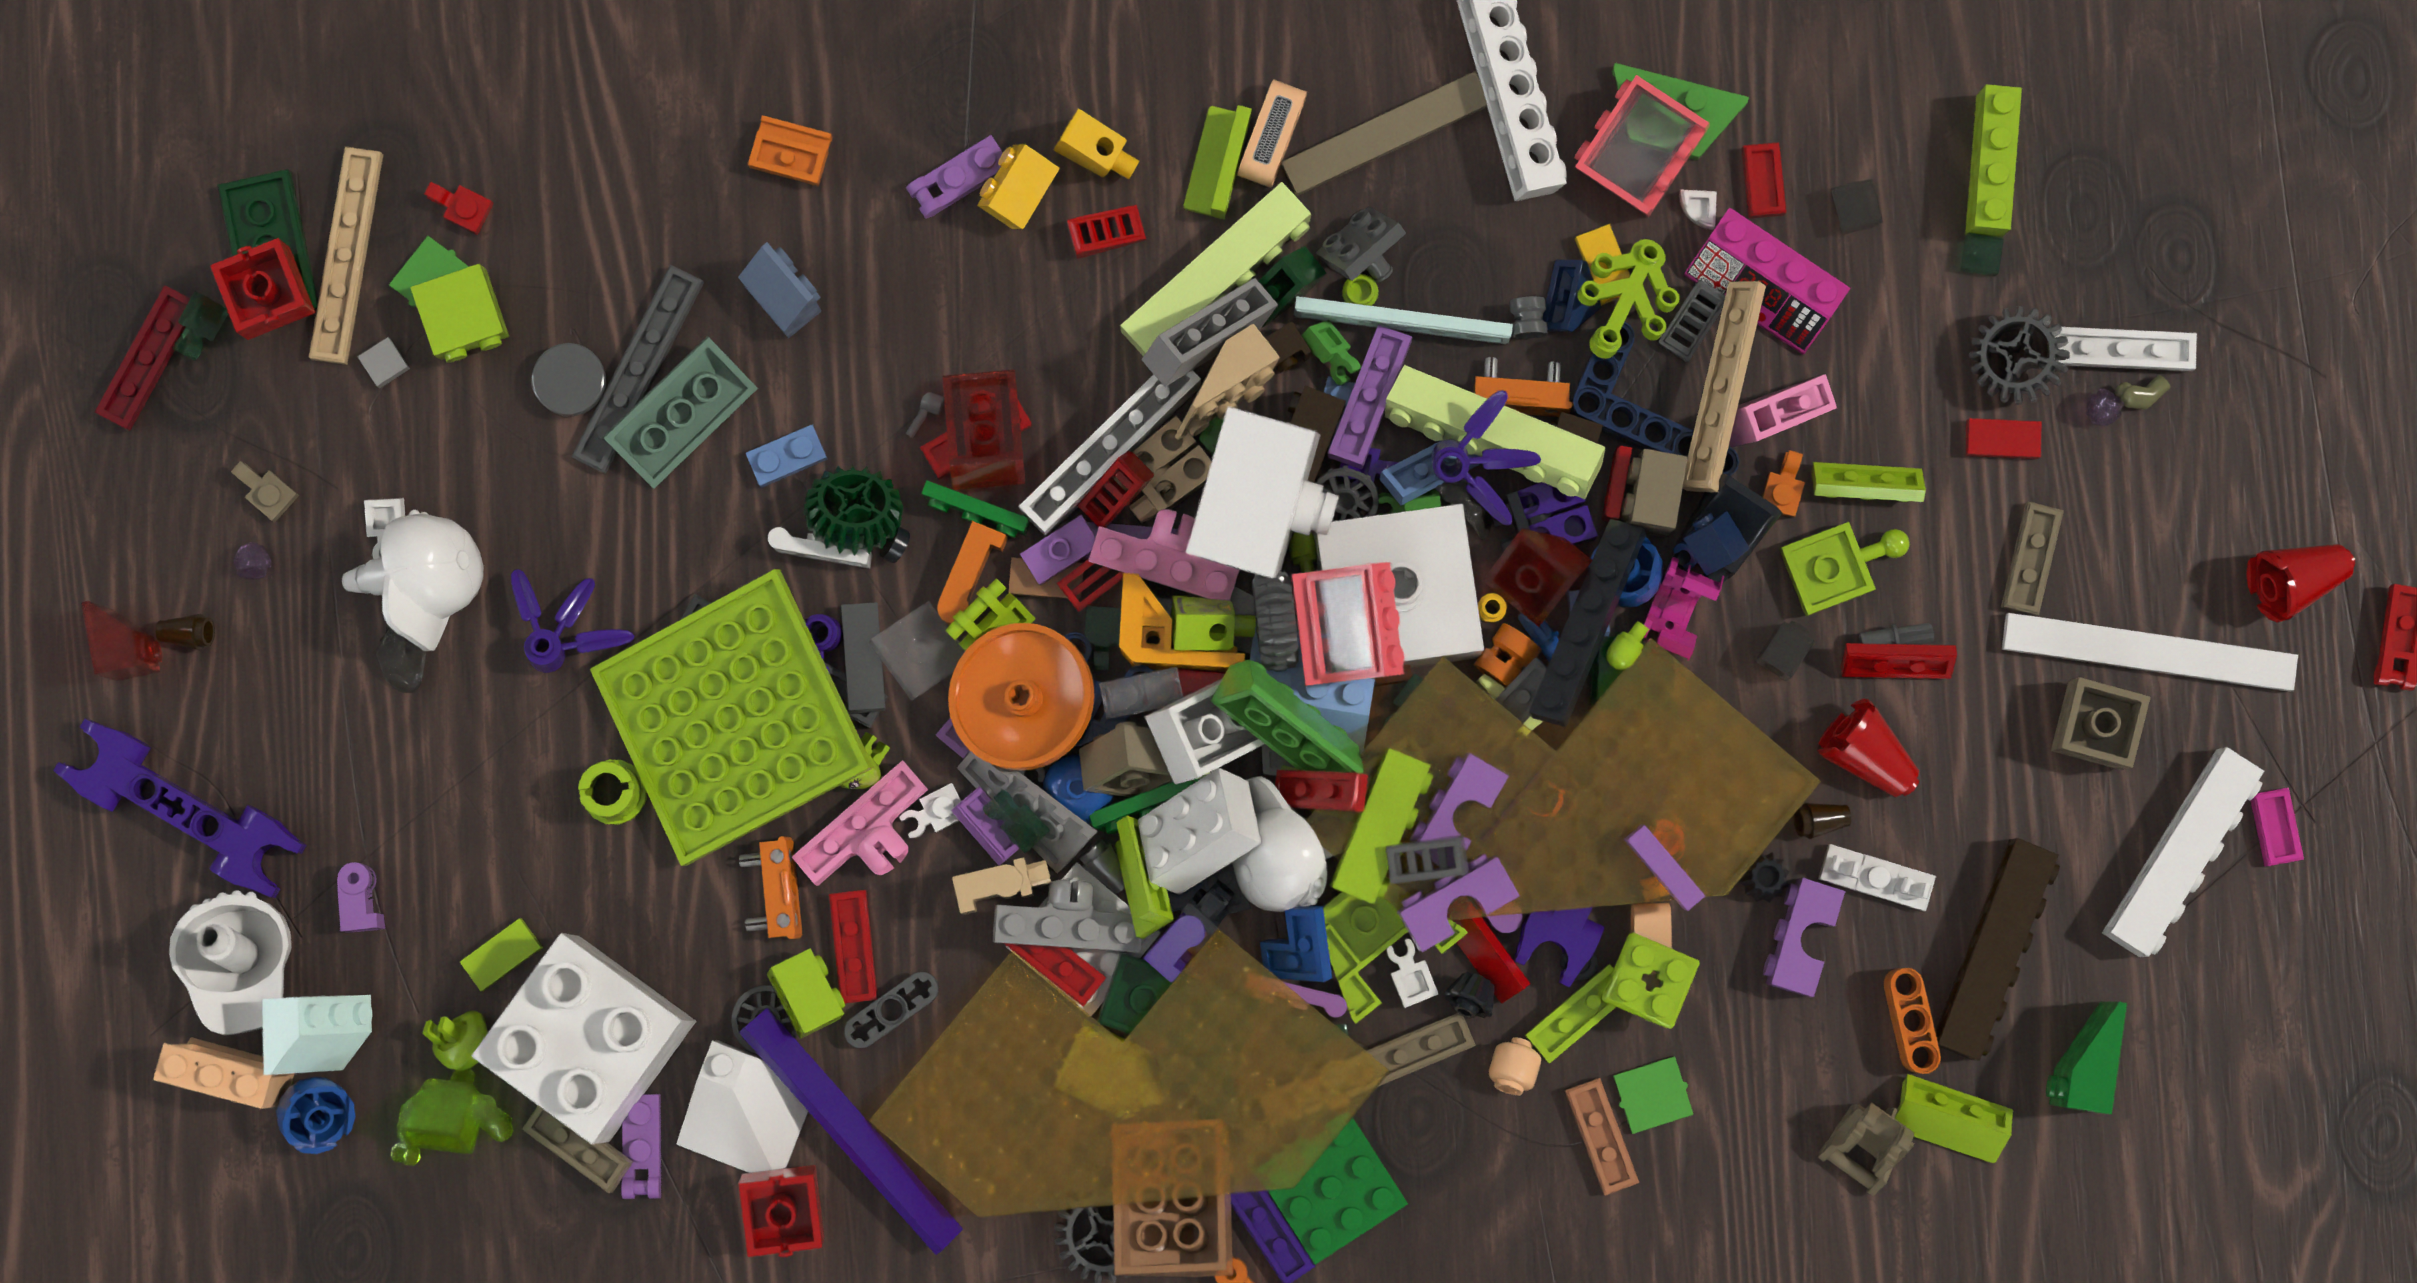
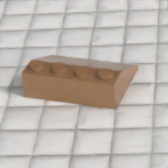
M1223 1119L1112 1125L1115 1275L1171 1277L1233 1275L1229 1126Z

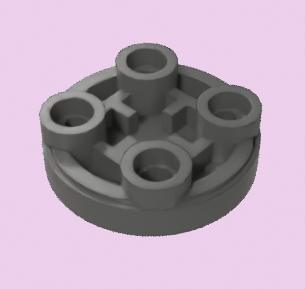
M562 343L549 348L538 358L532 372V386L537 399L551 412L563 417L578 416L590 411L601 400L607 388L606 373L600 359L591 350L575 343Z

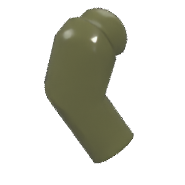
M2158 375L2146 387L2132 386L2129 382L2119 384L2115 390V397L2127 408L2144 410L2151 407L2171 386L2164 377Z

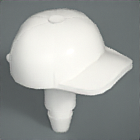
M412 510L408 516L395 518L386 526L381 539V558L369 560L366 565H360L344 573L342 585L349 592L371 593L376 596L382 595V612L386 623L396 633L423 651H433L443 635L449 617L466 607L478 594L483 580L484 565L477 545L470 534L460 525L447 518Z
M1262 776L1247 779L1261 844L1232 862L1236 881L1241 892L1249 902L1266 911L1283 912L1294 907L1316 904L1326 886L1327 866L1325 859L1344 851L1355 822L1328 818L1309 825L1305 819L1289 807L1281 793L1270 780Z
M238 890L233 891L231 895L221 892L212 900L205 899L200 905H192L190 910L177 922L170 937L169 955L172 968L187 987L194 1009L201 1022L210 1031L222 1035H231L263 1028L262 999L283 998L284 967L292 949L291 932L285 917L272 905L257 899L254 892H248L246 895H243Z

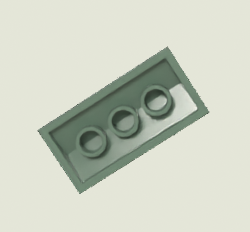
M707 336L617 422L603 438L654 489L758 388Z

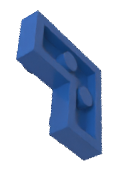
M1299 906L1285 910L1289 940L1268 938L1260 942L1264 977L1325 982L1331 979L1332 972L1323 906Z

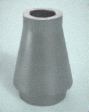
M1100 839L1080 855L1079 858L1084 863L1082 868L1110 888L1114 894L1119 893L1125 888L1120 863L1110 843L1106 845Z

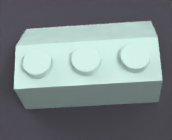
M371 995L262 999L264 1075L343 1070L372 1032L371 1019L373 1013Z

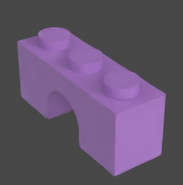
M1465 753L1463 758L1457 756L1447 772V776L1451 777V780L1444 791L1440 788L1436 791L1428 805V808L1433 810L1426 823L1419 821L1409 840L1415 842L1461 835L1453 825V813L1456 807L1464 801L1473 800L1486 808H1491L1509 775L1471 753ZM1464 837L1465 847L1467 850L1468 846L1471 843V840ZM1452 846L1446 847L1448 866H1455ZM1437 848L1431 849L1432 862L1439 866ZM1421 850L1415 851V853L1422 856Z
M1484 853L1468 862L1469 872L1466 875L1439 878L1434 882L1436 889L1425 895L1421 891H1417L1401 901L1404 907L1397 910V913L1418 950L1423 952L1455 934L1447 919V909L1455 898L1464 895L1473 897L1482 912L1488 915L1520 896L1497 856L1488 858Z
M1805 878L1797 879L1795 884L1790 883L1784 899V904L1789 906L1785 920L1779 919L1774 932V940L1778 941L1775 954H1769L1764 965L1763 975L1768 976L1767 985L1805 997L1815 996L1824 962L1811 958L1804 952L1801 946V935L1804 929L1812 923L1827 927H1834L1836 925L1845 894L1844 890Z

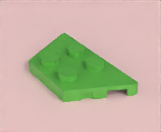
M1618 63L1614 64L1612 70L1618 90L1626 79L1632 82L1637 75L1709 122V129L1689 157L1694 160H1698L1715 139L1720 136L1729 123L1746 106L1749 99L1747 96ZM1643 93L1626 118L1624 127L1628 143L1672 153L1679 141L1681 143L1684 142L1685 138L1683 135L1691 124Z

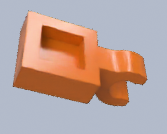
M1788 450L1785 453L1780 474L1768 473L1761 497L1780 509L1781 515L1794 518L1805 482L1795 479L1803 454Z

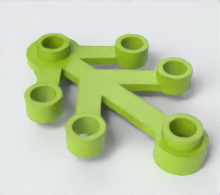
M1648 239L1639 240L1633 245L1630 253L1614 257L1607 253H1600L1592 262L1591 270L1599 278H1607L1613 271L1633 268L1629 278L1600 285L1594 281H1586L1577 293L1579 301L1586 306H1593L1599 300L1620 296L1606 326L1598 328L1590 339V349L1596 356L1604 359L1611 358L1621 347L1622 338L1619 332L1633 303L1642 323V334L1647 339L1658 340L1665 332L1666 323L1663 318L1654 314L1642 285L1647 276L1656 294L1655 305L1662 312H1671L1679 303L1680 297L1678 292L1668 287L1661 271L1665 263V253L1658 243ZM1644 253L1649 254L1652 259L1646 257ZM1598 262L1605 263L1608 269L1600 267ZM1585 290L1592 291L1595 297L1588 296ZM1662 296L1668 297L1672 303H1666ZM1649 324L1655 325L1658 328V332L1653 331ZM1604 336L1610 338L1612 340V343L1607 342L1604 339Z

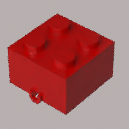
M279 238L254 248L251 246L242 247L237 250V255L210 265L235 331L247 340L315 313L291 249Z
M816 1165L741 1175L739 1192L748 1257L777 1253L778 1257H788L793 1255V1251L823 1247L825 1236Z

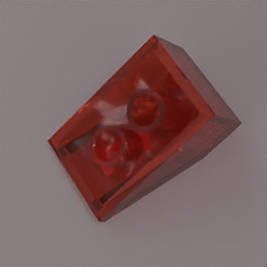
M1015 369L944 375L943 389L952 489L961 490L1025 484Z

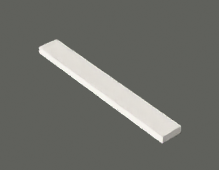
M2014 613L2006 614L2002 650L2288 692L2294 691L2298 661L2297 654Z

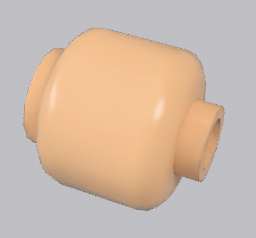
M1512 1038L1511 1042H1503L1496 1046L1489 1068V1077L1495 1082L1494 1087L1496 1089L1518 1096L1522 1095L1523 1091H1528L1535 1086L1541 1065V1056L1532 1049L1533 1044L1522 1038Z

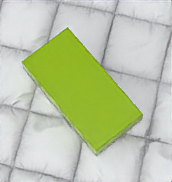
M519 918L461 960L460 963L479 990L484 992L543 947L524 920Z

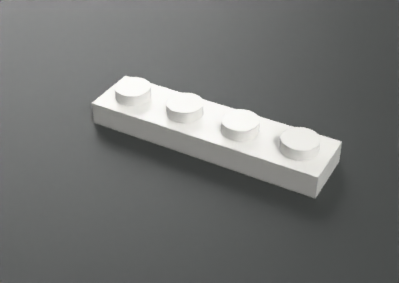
M2062 327V331L2056 336H2066L2069 343L2059 349L2069 351L2070 358L2058 360V362L2066 366L2193 371L2196 369L2197 333ZM2048 343V358H2049L2050 349H2049V343Z

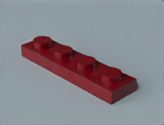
M164 285L97 406L96 414L131 431L200 306L198 302Z

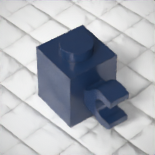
M1728 511L1716 517H1713L1710 512L1693 522L1694 530L1684 537V540L1676 545L1673 551L1674 553H1678L1681 550L1687 551L1691 556V560L1683 565L1684 569L1687 570L1689 565H1691L1692 569L1699 563L1707 576L1736 561L1750 547Z

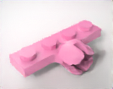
M1170 509L1160 510L1156 515L1151 534L1147 539L1136 538L1099 526L1089 562L1124 573L1139 574L1141 578L1208 599L1230 601L1239 569L1186 553L1195 518L1183 514L1177 534H1173L1171 531L1177 512Z
M902 760L792 856L793 860L816 886H819L848 859L855 855L859 856L875 874L883 875L888 873L894 867L883 853L887 850L899 863L903 861L908 853V845L893 829L892 823L895 818L921 797L928 788Z

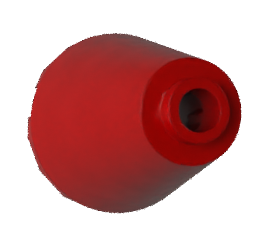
M2340 544L2261 551L2256 554V557L2250 558L2246 571L2248 588L2251 594L2257 592L2262 602L2256 605L2260 612L2269 620L2278 623L2291 619L2351 578L2354 572L2355 559L2353 554Z
M1865 698L1854 702L1850 706L1855 711L1847 717L1841 713L1826 729L1818 743L1823 749H1818V753L1824 759L1893 797L1909 795L1919 784V779H1917L1919 769L1876 706L1869 699Z

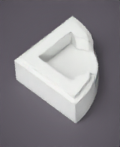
M1680 190V204L1687 217L1703 228L1714 229L1717 192Z

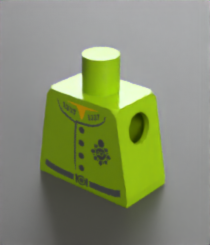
M1172 596L1171 619L1173 620L1172 641L1174 650H1232L1234 636H1255V615L1235 614L1232 601Z

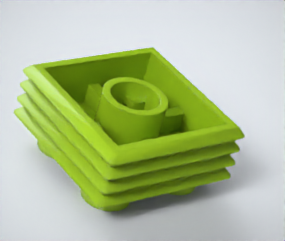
M1630 933L1624 943L1602 1000L1664 1028L1672 1029L1700 962L1695 958L1639 934ZM1652 971H1655L1657 973L1656 979L1660 981L1658 987H1652L1650 991H1647L1645 989L1646 982L1642 980L1643 974L1650 975Z

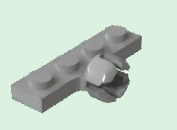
M1070 880L1052 881L1049 884L1048 902L1042 908L995 905L993 942L1130 952H1141L1142 939L1136 937L1131 914L1107 913L1094 910L1092 905L1093 887L1086 881H1073L1072 886Z

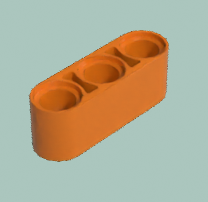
M1895 968L1885 976L1884 991L1900 1060L1903 1066L1910 1072L1929 1074L1939 1066L1941 1059L1924 982L1921 975L1914 969ZM1902 974L1907 975L1911 980V989L1905 995L1900 994L1895 986L1896 979ZM1911 1010L1915 1011L1920 1018L1919 1026L1913 1031L1908 1030L1904 1024V1017ZM1921 1046L1928 1053V1061L1924 1066L1917 1067L1912 1060L1914 1050Z

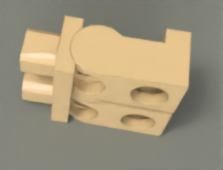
M1177 416L1133 451L1154 473L1152 480L1141 491L1144 496L1129 506L1141 523L1153 518L1162 509L1171 510L1206 484L1212 461L1200 445L1197 446V442L1191 434L1186 435L1180 440L1176 439L1175 435L1182 423ZM1116 477L1113 478L1126 492L1128 491Z
M1023 857L1013 860L1014 866L1000 865L952 877L960 913L962 915L977 912L975 902L998 896L1004 899L1015 898L1020 893L1023 898L1034 896L1032 888L1051 883L1046 860L1026 865V860Z

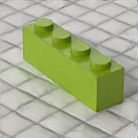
M1986 84L1976 95L1965 235L2001 239L2011 230L2022 88Z
M1391 748L1385 749L1365 797L1364 812H1359L1329 886L1371 904L1375 903L1376 898H1384L1390 884V878L1385 877L1389 869L1386 846L1402 844L1400 839L1405 828L1412 829L1419 809L1414 808L1419 793L1422 795L1427 793L1433 778V774L1428 773L1431 765Z

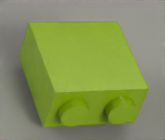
M480 263L410 287L433 355L438 359H445L447 363L455 362L467 357L466 351L480 347L481 351L490 350L502 345L501 339L509 337L487 270Z

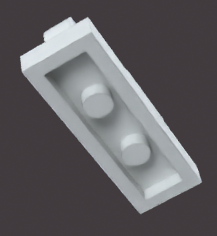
M1828 844L1818 880L1920 911H1926L1936 876Z

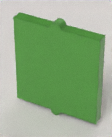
M427 236L389 285L407 298L411 307H416L410 287L468 268L469 266L456 257L454 250L448 251L430 236Z
M1675 1056L1613 1075L1621 1099L1618 1105L1624 1109L1631 1134L1694 1115L1686 1092L1688 1084L1682 1080Z

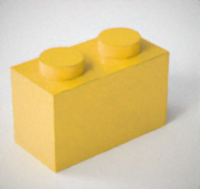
M1014 144L1013 147H1008L998 161V165L1001 167L995 177L989 178L981 188L980 196L982 198L977 206L1011 229L1023 230L1060 168L1026 144Z

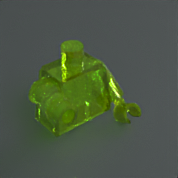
M471 1069L463 1071L454 1070L450 1080L435 1078L426 1080L420 1090L402 1104L399 1121L396 1125L398 1129L397 1138L400 1139V1143L392 1147L390 1156L395 1162H404L405 1165L413 1166L420 1159L419 1148L472 1154L480 1127L495 1141L502 1142L510 1138L513 1133L512 1118L508 1113L496 1106V1101L492 1096L478 1092L475 1085L472 1084L476 1077L474 1071Z

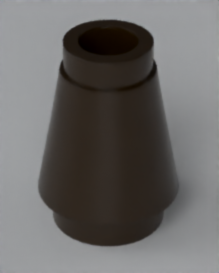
M202 614L160 620L156 625L155 633L159 642L202 650L204 647L212 645L215 637V627L211 618L204 617Z
M1804 803L1802 807L1795 808L1794 826L1800 837L1806 836L1808 839H1812L1851 825V812L1847 805Z

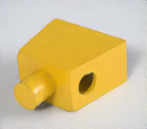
M1079 108L1053 149L1055 152L1101 177H1105L1110 169L1123 177L1130 179L1139 163V160L1122 151L1127 142L1124 137ZM1096 146L1103 147L1107 151V156L1099 154Z

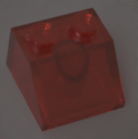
M1522 528L1482 581L1539 627L1568 594L1592 563V559L1564 537Z
M90 601L81 602L94 675L120 681L160 672L158 662H162V650L157 640L154 641L152 635L111 608Z

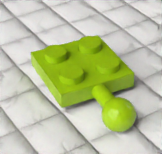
M1847 522L1783 546L1779 551L1805 616H1809L1876 590L1865 562L1884 555L1891 558L1902 557L1908 551L1910 542L1906 533L1899 529H1891L1883 534L1880 542L1860 549L1850 523Z

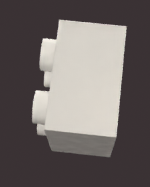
M560 933L475 1050L472 1057L589 1143H606L611 1141L628 1116L631 1108L647 1091L696 1023V1020L582 937Z

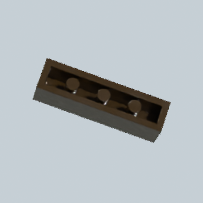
M1305 385L1302 393L1295 391L1288 412L1293 413L1290 425L1315 431L1321 435L1307 480L1315 483L1346 401Z

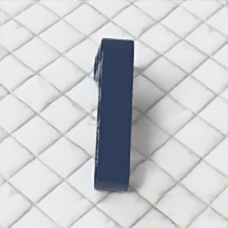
M1624 322L1619 333L1625 338V346L1620 347L1613 357L1607 359L1600 358L1592 352L1570 401L1573 404L1570 414L1602 424V433L1642 451L1643 449L1681 455L1678 449L1679 442H1691L1694 430L1611 394L1635 339L1633 328L1627 322ZM1597 364L1606 365L1611 371V378L1608 380L1598 379L1593 373V366ZM1581 397L1592 398L1596 403V411L1593 413L1582 411L1578 404V400ZM1621 411L1627 414L1630 421L1629 426L1620 428L1614 425L1611 417L1612 413ZM1648 426L1659 428L1663 435L1662 441L1658 443L1649 441L1645 436V428ZM1728 446L1726 459L1729 463V469L1723 473L1732 476L1738 469L1739 457L1736 451Z

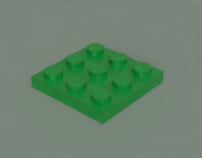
M1348 1109L1255 1169L1315 1265L1408 1205Z

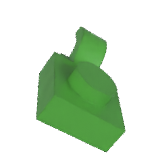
M1330 320L1308 327L1301 335L1314 356L1319 358L1322 363L1330 362L1331 376L1338 385H1343L1350 381V378L1344 371V367L1350 373L1361 369L1357 359L1347 352L1351 346Z
M1436 487L1403 505H1400L1392 494L1381 493L1379 494V503H1389L1392 505V509L1388 513H1380L1378 515L1441 507L1438 488Z

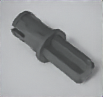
M1929 623L1897 628L1896 624H1891V628L1859 632L1860 644L1920 645L1934 641L1933 627Z

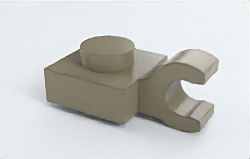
M240 461L231 471L238 479L252 489L245 498L273 522H276L299 496L270 470L261 477L250 466Z

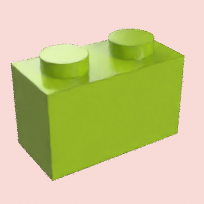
M811 948L771 967L767 973L799 1039L838 1021L844 1015L842 1010L845 1007L844 1000L836 987L831 989L825 977L828 975L827 967L820 955L814 956Z

